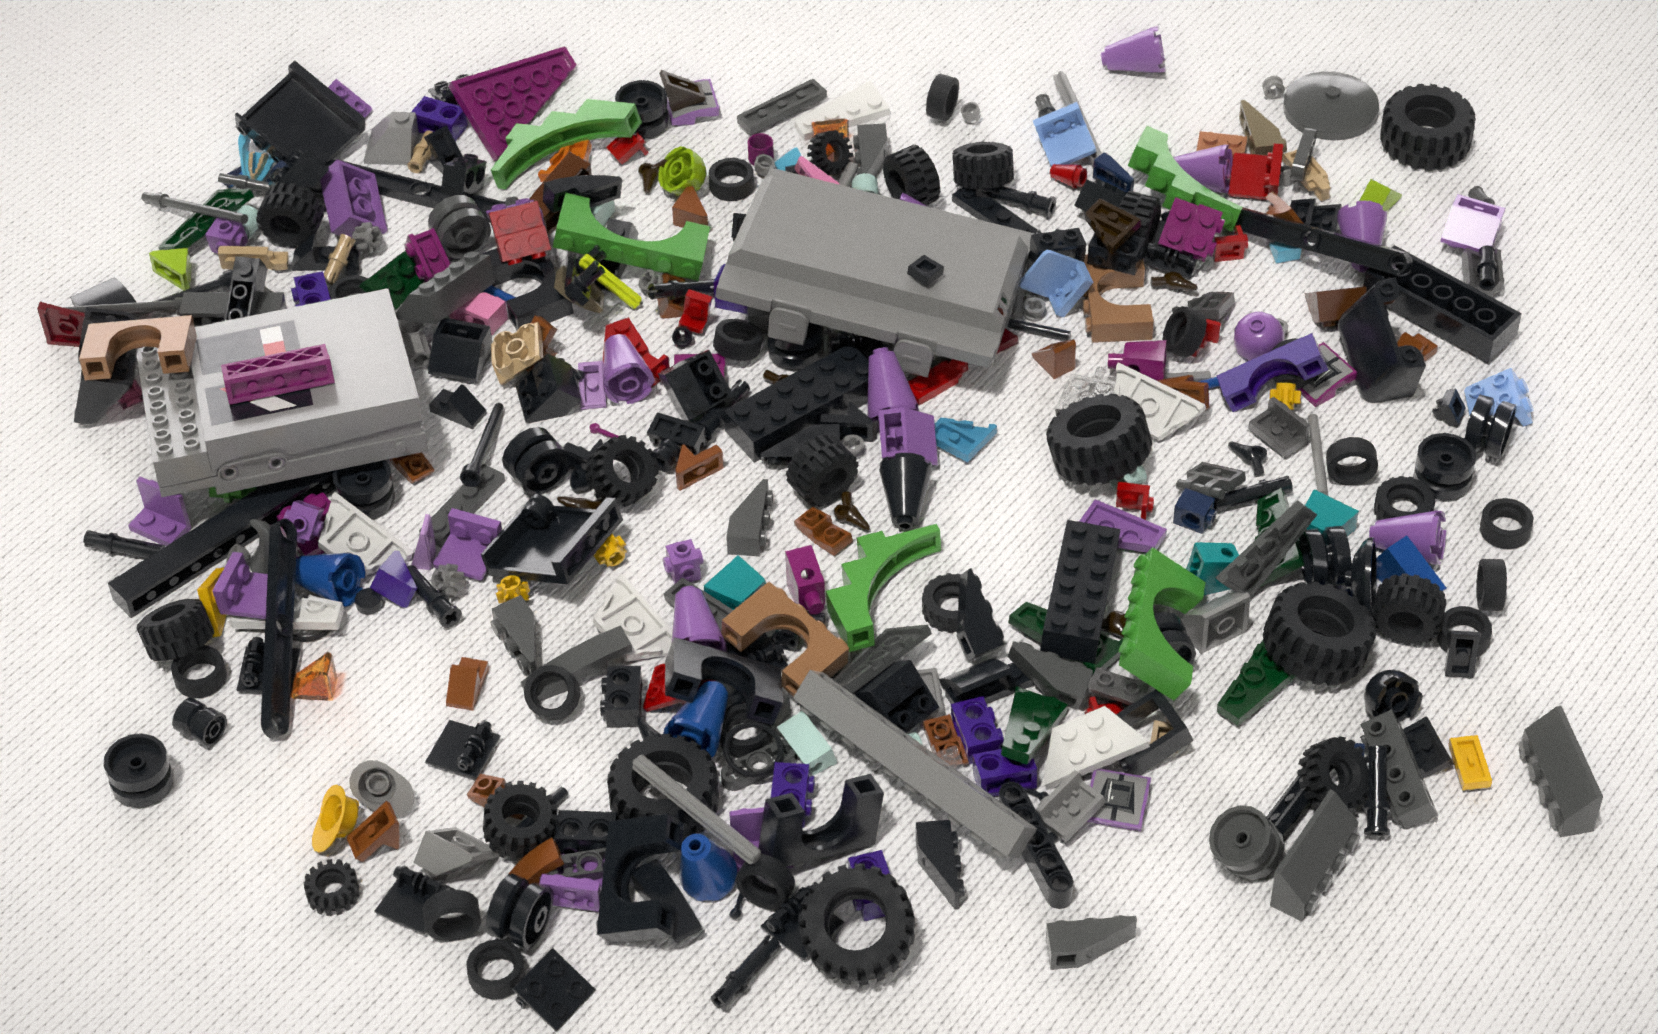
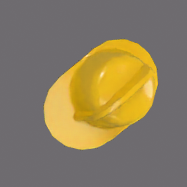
M340 785L331 786L323 797L320 814L312 836V847L318 853L327 850L336 838L349 835L357 823L359 801L346 796L344 789Z

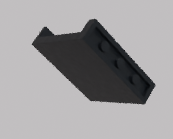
M294 60L288 66L289 74L242 116L238 112L235 113V127L240 134L250 137L258 149L268 152L276 164L281 160L287 163L285 159L294 149L296 151L298 149H309L325 164L327 161L333 160L365 130V117Z
M607 497L597 509L554 506V511L547 517L545 525L541 528L533 527L521 517L523 506L481 553V557L489 576L505 578L514 575L521 580L568 585L623 521L616 498Z

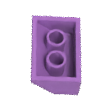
M337 159L328 167L329 171L320 179L331 233L338 236L345 234L352 239L355 227L361 226L362 223L371 222L372 227L378 226L382 234H385L388 230L375 174Z

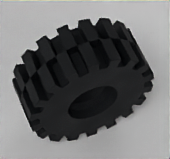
M1332 737L1309 746L1310 748L1303 752L1305 757L1301 758L1298 763L1303 768L1297 770L1298 776L1303 778L1299 785L1300 788H1306L1307 792L1303 795L1307 800L1313 799L1311 805L1315 808L1319 807L1329 790L1335 791L1348 809L1358 807V805L1366 801L1365 798L1368 797L1369 788L1367 766L1369 757L1362 756L1364 750L1361 746L1354 747L1355 741L1351 739L1346 741V737ZM1330 766H1332L1337 772L1339 779L1338 786L1332 781L1330 777Z

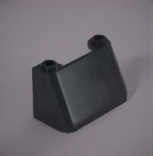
M1396 278L1378 281L1341 315L1338 322V329L1350 365L1357 371L1355 380L1360 395L1365 401L1370 403L1413 397L1426 367L1423 355L1419 349L1411 345L1398 347L1388 318L1387 306L1394 303L1400 293Z
M85 307L78 349L79 364V357L89 324L137 320L135 316L123 311ZM136 348L118 357L112 376L109 379L85 380L81 370L77 403L74 411V423H96L132 388L135 377Z

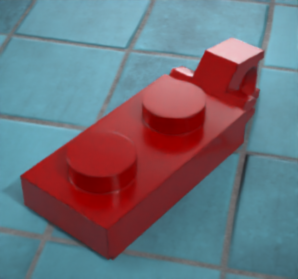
M955 359L951 361L945 360L930 369L928 378L918 375L908 381L918 405H922L958 384L959 379L963 376L962 374L969 369L968 363Z

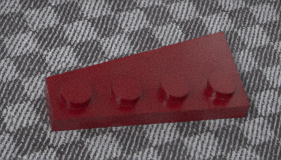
M40 302L37 310L47 344L79 347L84 313Z

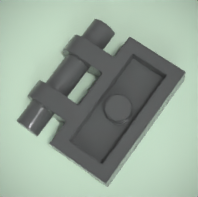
M1201 462L1187 471L1186 480L1179 479L1177 481L1176 488L1183 491L1187 488L1212 498L1223 499L1225 492L1235 490L1237 486L1246 481V474L1243 470Z

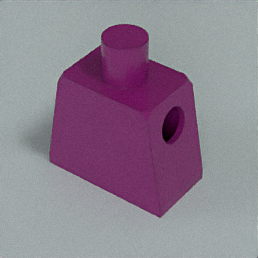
M1167 340L1126 342L1123 354L1108 353V369H1116V365L1119 362L1156 381L1162 380L1165 377Z
M812 545L785 551L786 582L794 602L802 605L810 614L822 612L825 607V582ZM804 570L807 575L806 578H802L801 573Z

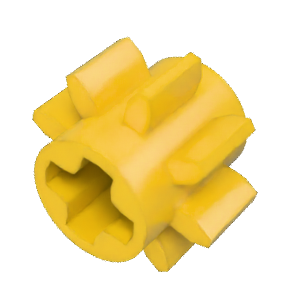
M1276 383V389L1270 390L1269 399L1275 397L1293 411L1294 405L1301 403V391H1295L1296 384Z
M611 534L593 556L600 565L605 563L607 567L616 566L625 558L627 551L624 546L626 543L620 535L615 537Z
M507 576L501 580L500 584L496 585L498 603L507 602L520 595L525 601L530 599L528 592H530L528 582H521V579L517 576Z

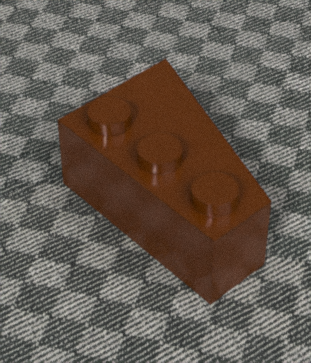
M570 151L529 198L530 200L538 201V205L543 213L547 235L556 230L561 210L552 213L543 203L544 182L572 176L592 175L591 164Z

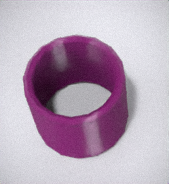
M758 133L749 137L747 141L748 161L753 166L757 156L761 154L769 155L774 160V145L771 136Z

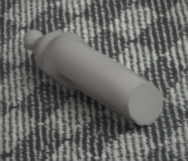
M849 162L838 183L850 187L858 165L854 162Z

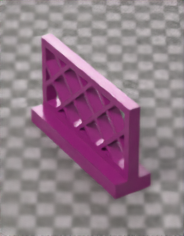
M325 344L221 365L229 405L335 383L330 357Z

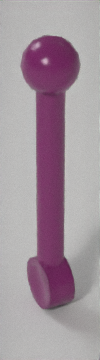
M592 423L589 426L592 434L600 433L610 438L619 437L600 428L598 423Z

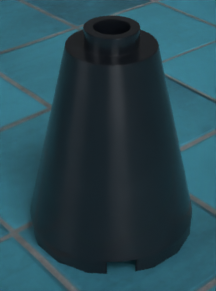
M896 453L893 459L888 460V456L883 458L880 462L879 472L892 524L901 530H909L919 522L932 474V463L930 461L929 464L925 462V457L919 454Z

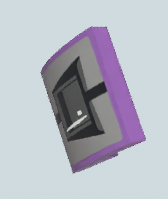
M711 79L695 81L701 84L706 96L704 102L674 112L671 111L668 103V115L672 126L695 124L696 117L719 116V105Z
M1104 769L1094 770L1090 787L1103 795L1106 803L1087 822L1141 831L1151 778Z

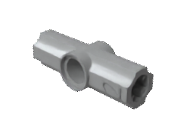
M397 319L411 366H415L418 369L427 367L431 352L425 336L423 323Z

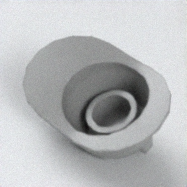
M367 760L358 764L350 775L349 787L352 794L374 812L385 801L391 803L397 818L405 816L411 810L414 803L412 785L405 777L387 764L378 760Z

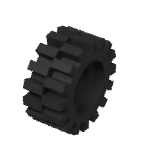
M830 130L814 135L815 137L810 140L812 144H809L807 149L811 150V152L807 153V157H812L810 162L827 175L842 173L847 164L852 162L849 158L853 157V153H850L849 149H853V147L847 144L850 140L848 137L843 138L845 134L843 132L838 133V130ZM828 144L834 150L833 162L828 159L826 154Z
M327 859L326 865H323L322 861L317 863L318 869L312 866L309 869L310 874L306 873L304 877V890L310 908L312 910L316 909L317 913L321 915L325 910L326 916H332V911H336V914L340 915L342 914V908L349 911L351 909L350 903L355 905L357 903L356 897L360 895V888L354 868H351L347 862L343 865L342 860L337 859L336 864H333L332 859ZM331 882L343 884L339 890L332 893L321 891L323 886Z

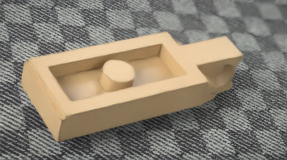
M1297 150L1283 154L1282 161L1292 167ZM1312 156L1304 181L1300 182L1308 191H1314L1315 196L1323 201L1330 198V182L1326 171Z
M220 246L218 249V257L222 269L233 270L235 256L260 258L268 269L275 271L288 269V252L270 251L268 247Z

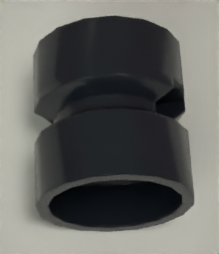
M194 698L185 699L176 709L172 720L173 729L187 737H194L195 741L206 747H211L220 740L227 725L226 715L211 707H207V705Z

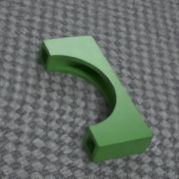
M565 193L553 248L585 255L595 245L601 247L600 251L603 249L607 255L605 260L699 281L710 226L686 221L685 226L679 233L667 239L658 241L629 239L611 232L595 219L590 210V198Z
M1152 547L1145 555L1141 554L1133 566L1135 573L1131 580L1132 590L1128 596V601H1130L1129 608L1125 613V618L1127 619L1122 631V635H1124L1123 642L1119 648L1121 653L1119 666L1174 701L1191 685L1194 666L1184 660L1162 635L1154 617L1153 604L1169 606L1186 614L1203 599L1205 581Z

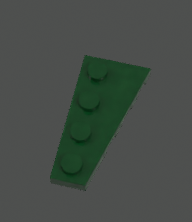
M1026 601L1009 615L1008 623L1041 643L1047 609ZM1101 630L1095 664L1067 660L1084 664L1088 669L1093 670V676L1097 667L1106 670L1120 658L1119 648L1123 638L1120 641L1108 637L1109 633Z
M1262 640L1253 650V655L1249 661L1245 662L1241 668L1237 679L1232 681L1218 702L1217 712L1239 726L1296 676L1287 674L1281 665L1277 666L1273 662V656H1269Z

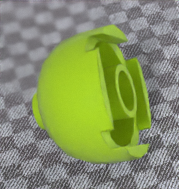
M683 146L669 152L664 158L667 161L664 168L660 166L658 180L660 186L676 196H680L685 188L693 186L697 192L706 178L707 168L703 158L693 150Z

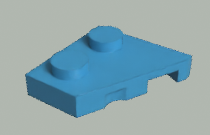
M941 417L935 423L936 445L968 463L997 434V425L989 424L988 428L973 426V421H956Z

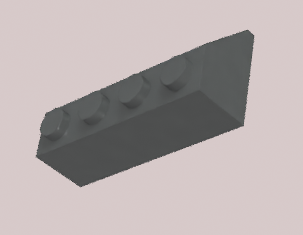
M476 251L464 254L463 258L451 263L447 269L435 274L434 278L420 284L418 289L410 293L395 313L396 318L437 324L495 283L490 255L479 254Z
M1557 706L1524 729L1522 741L1519 742L1518 748L1520 756L1527 761L1531 780L1535 781L1539 788L1540 801L1547 806L1549 821L1552 827H1556L1561 838L1594 832L1603 795L1562 706Z
M1329 790L1275 871L1270 906L1301 922L1308 912H1314L1320 899L1318 896L1322 891L1325 893L1328 891L1333 881V873L1335 870L1341 871L1347 858L1345 855L1349 850L1354 851L1360 839V836L1357 835L1358 820L1335 791Z

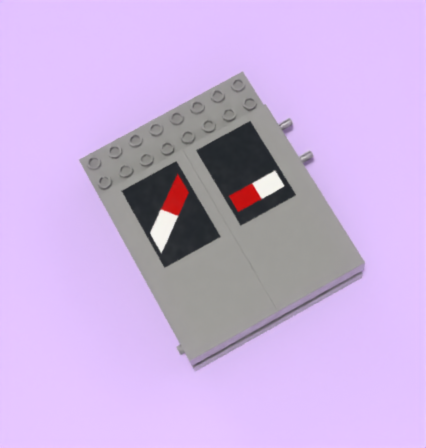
M389 289L195 327L197 339L189 372L163 374L158 356L159 348L142 347L136 349L152 461L161 497L214 486L217 495L428 451L426 435L422 424L423 417L420 400ZM320 344L326 345L335 383L229 405L221 365Z

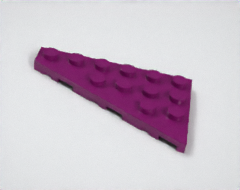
M566 46L451 81L448 87L495 162L508 147L505 138L516 123L528 125L577 64Z

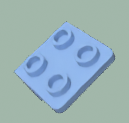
M1077 102L1032 120L1051 167L1053 164L1068 165L1096 152V147Z
M1045 250L1022 277L1019 286L1021 289L1049 298L1056 315L1065 317L1094 282L1084 262L1051 250Z
M1512 368L1469 385L1464 390L1469 415L1474 408L1478 396L1481 394L1494 398L1495 408L1493 415L1498 405L1505 401L1517 405L1515 416L1523 427L1533 423L1530 412L1534 411L1530 399L1526 397V393L1529 392L1528 386L1523 378L1519 379Z

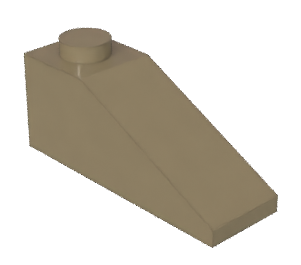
M1240 100L1239 121L1244 136H1247V146L1250 154L1268 155V152L1273 153L1274 143L1284 144L1283 153L1286 152L1287 142L1285 138H1282L1279 128L1246 100Z

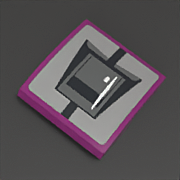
M1324 342L1319 344L1328 370L1316 375L1308 385L1296 389L1301 391V395L1314 407L1334 398L1336 389L1355 380L1357 376V371Z

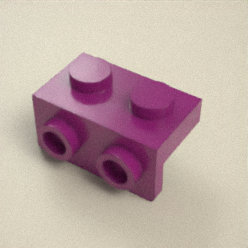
M434 228L417 235L411 233L407 236L404 247L410 258L413 257L415 260V271L420 280L423 279L424 282H428L434 278L435 274L449 267L451 263Z

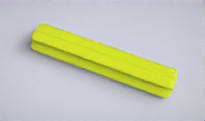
M585 254L580 259L579 266L585 270L595 259L589 254ZM602 266L605 273L597 281L631 308L635 309L642 301L641 296Z

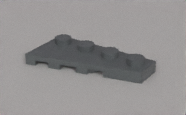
M1297 500L1215 578L1236 593H1248L1252 598L1317 514Z
M928 624L886 628L874 640V646L863 650L833 680L854 695L859 688L929 637L932 632Z

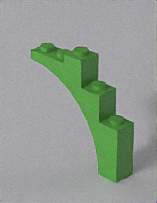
M586 99L576 114L551 111L541 126L516 123L505 138L508 147L491 168L497 188L506 189L529 166L543 157L560 150L562 147L599 138H631L642 123L637 107L633 103Z
M1146 125L1136 144L1128 167L1149 175L1145 186L1167 195L1162 207L1171 210L1175 197L1198 206L1199 204L1223 212L1221 216L1222 219H1225L1223 228L1233 231L1243 207L1219 196L1193 179L1181 168L1170 153L1167 143L1169 134Z
M937 524L885 537L883 531L857 537L858 559L841 564L843 586L826 591L827 612L840 637L848 645L849 652L875 645L870 611L878 591L887 580L904 566L921 557L941 551V535Z

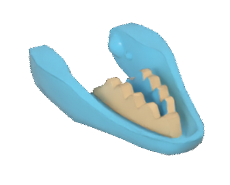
M240 134L238 137V147L242 174L249 176L250 179L263 181L274 161L268 153L249 152L251 138Z

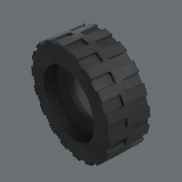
M1399 476L1389 478V480L1382 482L1381 486L1377 489L1374 515H1376L1377 520L1434 511L1435 494L1428 485L1424 484L1421 480L1414 479V477ZM1406 498L1416 502L1418 508L1410 512L1400 511L1392 507L1391 502L1393 499Z
M946 573V575L936 576L935 579H931L928 585L924 587V593H922V614L925 621L932 628L938 629V631L957 632L958 610L950 611L940 608L939 600L945 596H959L961 574Z

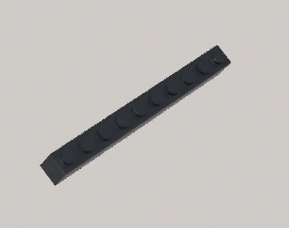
M333 471L263 485L222 512L206 520L198 527L182 535V537L161 548L155 554L108 582L113 601L130 618H133L226 559L229 551L235 544L245 547L259 538L257 530L250 524L252 519L261 520L272 525L278 521L277 516L280 515L282 509L292 506L294 501H304L310 494L317 496L323 492L326 495L335 489Z

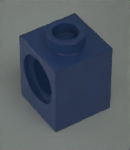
M1185 488L1175 504L1173 524L1203 534L1207 526H1212L1217 515V511L1214 510L1215 498Z

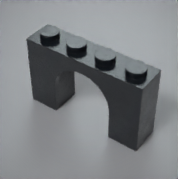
M497 248L481 253L490 255L495 283L492 286L517 278H530L541 283L535 290L507 300L509 320L517 331L522 325L531 323L535 315L541 316L550 323L574 314L573 302L569 301L554 288L556 272L549 258L546 259L544 256L532 259L531 255L522 257L523 262L508 265L507 261H500Z
M674 637L665 660L666 696L692 703L701 680L720 681L735 688L743 695L746 701V716L748 719L774 726L783 704L781 667Z
M872 774L845 780L842 801L837 813L824 825L806 831L802 830L805 811L793 793L765 799L758 849L761 850V854L769 855L778 859L784 865L791 866L874 845L884 791Z
M668 813L609 821L608 833L606 835L605 861L603 863L602 888L599 895V916L596 923L597 935L613 944L673 937L676 908L660 899L632 902L629 895V883L636 867L647 857L681 851L684 823Z

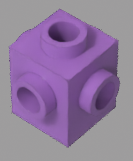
M220 218L215 219L205 234L211 252L218 253L220 246H246L248 242L243 224Z
M300 500L293 502L291 510L287 509L283 519H289L295 525L297 542L305 544L306 540L310 541L314 540L315 536L319 537L324 522L320 521L324 509Z
M692 539L665 546L666 557L662 558L666 573H670L674 584L681 578L689 582L701 579L700 564L704 563L700 548L695 549Z

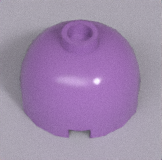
M1252 312L1245 315L1238 321L1234 329V347L1237 354L1248 359V361L1270 352L1278 343L1285 340L1284 330L1279 320L1265 312Z

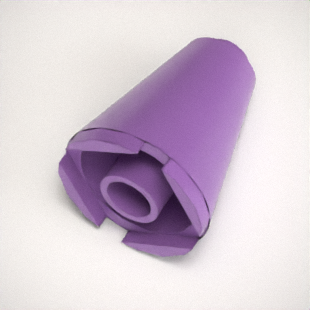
M1153 26L1105 46L1104 52H1101L1102 65H1107L1108 70L1166 72V67H1161V64L1165 61L1161 34L1156 35L1155 32L1160 30L1159 26Z
M1220 145L1173 157L1185 172L1209 190L1229 193L1230 182H1228L1233 163L1232 150L1228 149L1229 145Z
M1357 201L1356 206L1349 207V204L1339 210L1337 222L1342 235L1381 245L1387 222V212L1383 210V206L1379 203ZM1351 263L1352 267L1359 272H1365L1369 268Z
M616 334L609 337L604 344L603 389L607 398L614 403H619V400L626 401L627 404L644 399L652 391L651 386L655 381L652 371L627 336Z
M888 347L873 350V355L869 356L868 417L873 421H879L878 410L902 407L919 411L916 398L894 351H889Z
M1436 510L1376 520L1375 525L1370 526L1369 537L1375 538L1376 548L1386 550L1407 535L1428 563L1440 565L1439 559H1443L1446 545V530H1443L1441 527V522H1446L1445 513Z
M694 586L681 588L675 595L672 641L675 637L726 652L725 639L702 590Z

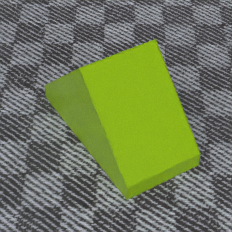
M1370 179L1359 201L1379 203L1383 206V210L1387 212L1401 199L1402 194Z
M188 248L157 250L149 253L153 272L183 291L190 289L192 265Z

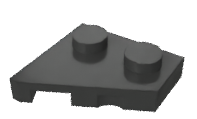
M1208 292L1199 298L1188 301V307L1203 313L1206 319L1218 321L1235 302L1234 292ZM1178 306L1173 307V308H1172V313H1173L1177 308H1179V307H1178Z

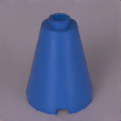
M348 552L296 556L295 584L324 599L342 602L345 607L355 602V595L363 589V587H359L361 578L365 579V567L360 556Z
M717 681L703 683L697 690L693 702H686L669 720L663 734H671V737L677 738L678 735L687 738V742L695 741L701 745V750H707L711 757H714L719 747L728 701V691L724 685Z
M702 834L688 836L681 846L679 879L684 891L688 896L703 902L702 900L718 901L728 895L736 884L737 864L733 856Z

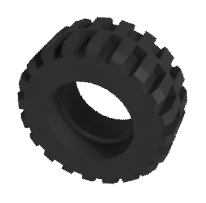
M1417 84L1415 87L1407 86L1403 91L1399 90L1394 93L1386 102L1380 131L1382 146L1394 160L1398 159L1400 164L1404 166L1406 164L1410 165L1413 169L1424 168L1425 171H1432L1435 168L1442 170L1446 166L1452 167L1458 161L1463 160L1471 149L1476 122L1475 111L1466 98H1462V95L1457 91L1452 92L1448 87H1437V84H1430V86H1425L1424 84Z
M1111 393L1105 396L1097 394L1096 397L1091 398L1088 396L1082 398V401L1069 404L1068 408H1063L1058 412L1057 417H1053L1046 432L1047 443L1056 471L1066 480L1073 481L1079 485L1086 483L1088 486L1096 485V483L1107 484L1111 480L1124 478V475L1136 471L1137 466L1144 464L1152 446V438L1140 404L1128 396L1121 395L1119 397L1117 394Z
M1301 582L1295 584L1294 587H1287L1275 598L1263 629V642L1269 656H1273V662L1277 666L1281 665L1287 674H1293L1298 677V680L1303 682L1308 680L1312 681V684L1315 685L1326 683L1327 686L1338 684V682L1341 684L1347 682L1361 672L1376 638L1375 623L1367 607L1362 606L1359 603L1360 600L1355 596L1351 597L1348 595V591L1342 588L1338 590L1333 588V585L1327 583L1320 585L1319 582H1310L1308 584ZM1312 630L1317 631V632H1320V633H1322V634H1324V635H1326V636H1322V635H1320V634H1317V633L1313 632Z
M662 734V737L646 736V740L641 742L638 739L630 744L629 749L625 747L618 754V758H615L610 766V772L607 777L610 810L617 812V820L668 813L684 823L682 843L688 836L700 834L704 831L700 823L669 798L653 799L641 794L640 791L651 783L633 769L632 762L639 755H644L673 780L685 785L689 793L714 813H717L719 806L717 768L707 750H701V745L695 741L687 742L686 737L678 735L677 738L671 737V734Z
M856 863L855 868L847 869L846 865L838 866V872L831 874L830 871H827L821 875L823 880L820 883L814 881L809 887L810 894L804 896L801 903L802 912L799 913L798 918L801 940L813 964L819 970L822 969L829 978L833 980L835 978L841 979L842 983L851 985L852 981H858L859 985H867L868 980L875 978L877 982L885 979L884 974L889 971L894 973L899 969L900 961L902 959L906 960L910 954L909 948L914 943V927H916L911 901H909L903 886L897 884L896 878L889 873L887 875L883 874L878 867L872 866L871 869H867L864 864ZM855 899L869 900L877 904L883 911L886 921L885 931L881 938L872 946L861 950H849L840 947L832 939L829 931V921L833 912L843 903Z

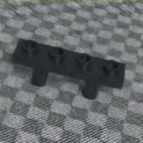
M595 245L587 253L595 260L585 270L579 266V261L582 257L578 253L573 252L568 257L564 286L565 294L573 303L578 302L581 306L585 305L590 299L591 284L605 273L601 265L598 267V262L605 259L607 255L603 249L600 251L601 247Z

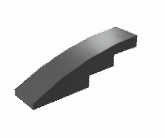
M620 625L582 642L543 666L556 665L563 667L575 676L578 684L582 686V678L607 669V661L632 652V644ZM555 676L544 679L537 689L538 702L568 691L565 681ZM528 677L520 682L523 690Z

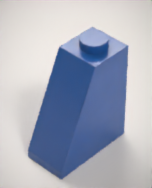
M1407 535L1388 547L1377 557V579L1381 582L1386 578L1390 579L1393 575L1401 576L1402 574L1414 576L1415 574L1419 575L1420 578L1431 580L1432 584L1436 583L1441 591L1447 588Z

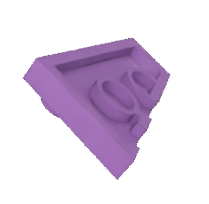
M1096 499L1079 520L1084 523L1121 529L1118 548L1148 552L1152 547L1157 550L1167 533V529Z

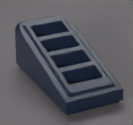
M1103 152L1094 159L1093 179L1096 180L1098 178L1125 192L1133 191L1134 178L1108 153Z

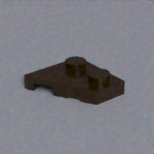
M1099 199L1085 213L1086 222L1111 254H1114L1141 226L1140 218L1102 199Z

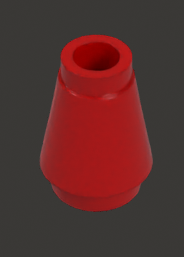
M1053 164L1050 169V177L1073 188L1083 187L1087 179V169L1083 168L1082 165Z

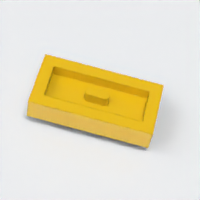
M1478 735L1450 738L1448 746L1462 790L1491 788L1492 778Z

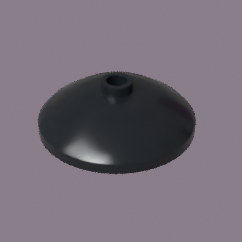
M1368 537L1361 544L1354 555L1351 570L1345 571V587H1351L1352 597L1358 598L1360 600L1359 603L1367 607L1371 616L1377 586V557L1374 537Z

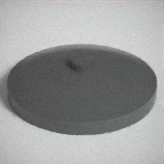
M1323 71L1304 75L1291 83L1284 95L1283 111L1289 123L1302 133L1306 127L1317 129L1318 139L1346 140L1364 134L1375 124L1378 117L1379 100L1375 91L1361 79L1341 72Z

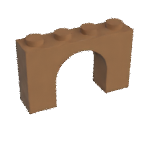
M1085 254L1084 263L1094 282L1082 296L1085 297V300L1082 302L1083 315H1088V317H1085L1086 333L1090 332L1091 342L1152 340L1154 321L1151 304L1117 305L1101 297L1104 292L1111 289L1144 287V260H1142L1134 276L1087 264L1088 254Z
M192 315L89 324L79 357L84 379L111 378L118 357L129 350L140 347L159 348L158 356L163 374L189 372L197 339Z
M771 582L766 583L722 619L721 633L723 637L740 652L762 634L776 629L790 630L805 641L807 649L782 670V687L793 697L809 670L823 672L831 678L848 663L849 647L846 642L840 637H835L828 631L824 623L819 620L816 621L802 605L793 602L783 589L775 587Z

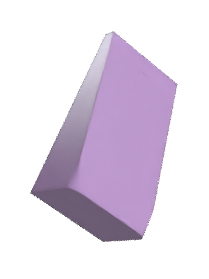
M604 362L578 363V370H582L585 373V377L579 380L581 410L607 408L606 394L603 389Z
M425 514L412 565L416 566L417 569L430 570L437 550L430 514Z

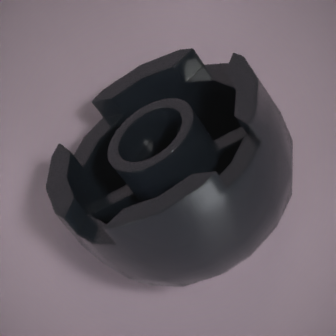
M1384 670L1377 673L1368 682L1364 692L1365 708L1373 718L1392 710L1401 722L1407 717L1411 719L1415 716L1420 708L1423 695L1419 691L1418 681L1412 676L1400 670Z

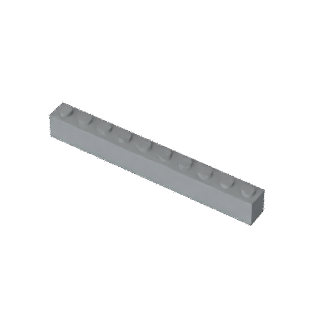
M809 670L793 697L795 701L801 704L800 710L812 717L816 715L821 719L820 724L824 728L835 732V730L842 735L841 740L852 747L858 746L863 750L862 755L866 759L874 763L877 761L881 763L886 774L896 779L898 777L906 782L904 786L908 790L918 795L919 793L927 798L925 802L934 809H943L949 814L947 818L951 822L961 827L963 825L971 830L969 832L971 837L979 842L984 843L986 841L993 846L991 851L1003 859L1007 857L1019 858L1037 828L825 673Z

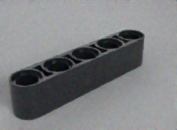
M1016 782L1003 784L999 790V801L1037 828L1021 854L1047 903L1055 909L1068 907L1072 903L1074 884L1070 871L1022 785Z

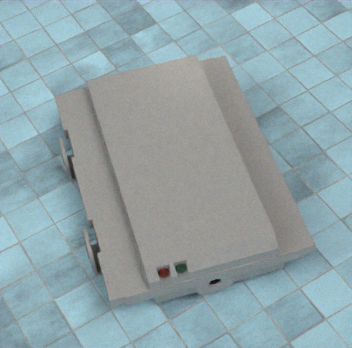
M770 167L768 174L765 175V178L758 187L728 254V260L716 288V297L720 300L767 312L771 311L768 337L803 346L810 321V323L892 344L897 342L894 353L903 372L928 378L934 352L935 355L989 368L992 361L995 360L1004 330L1008 326L1017 291L1029 258L1031 235L1034 233ZM923 255L944 266L943 275L928 286L907 274L908 266Z

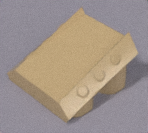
M539 322L522 325L513 334L509 331L500 332L495 336L491 344L492 366L501 385H505L543 358L542 331Z

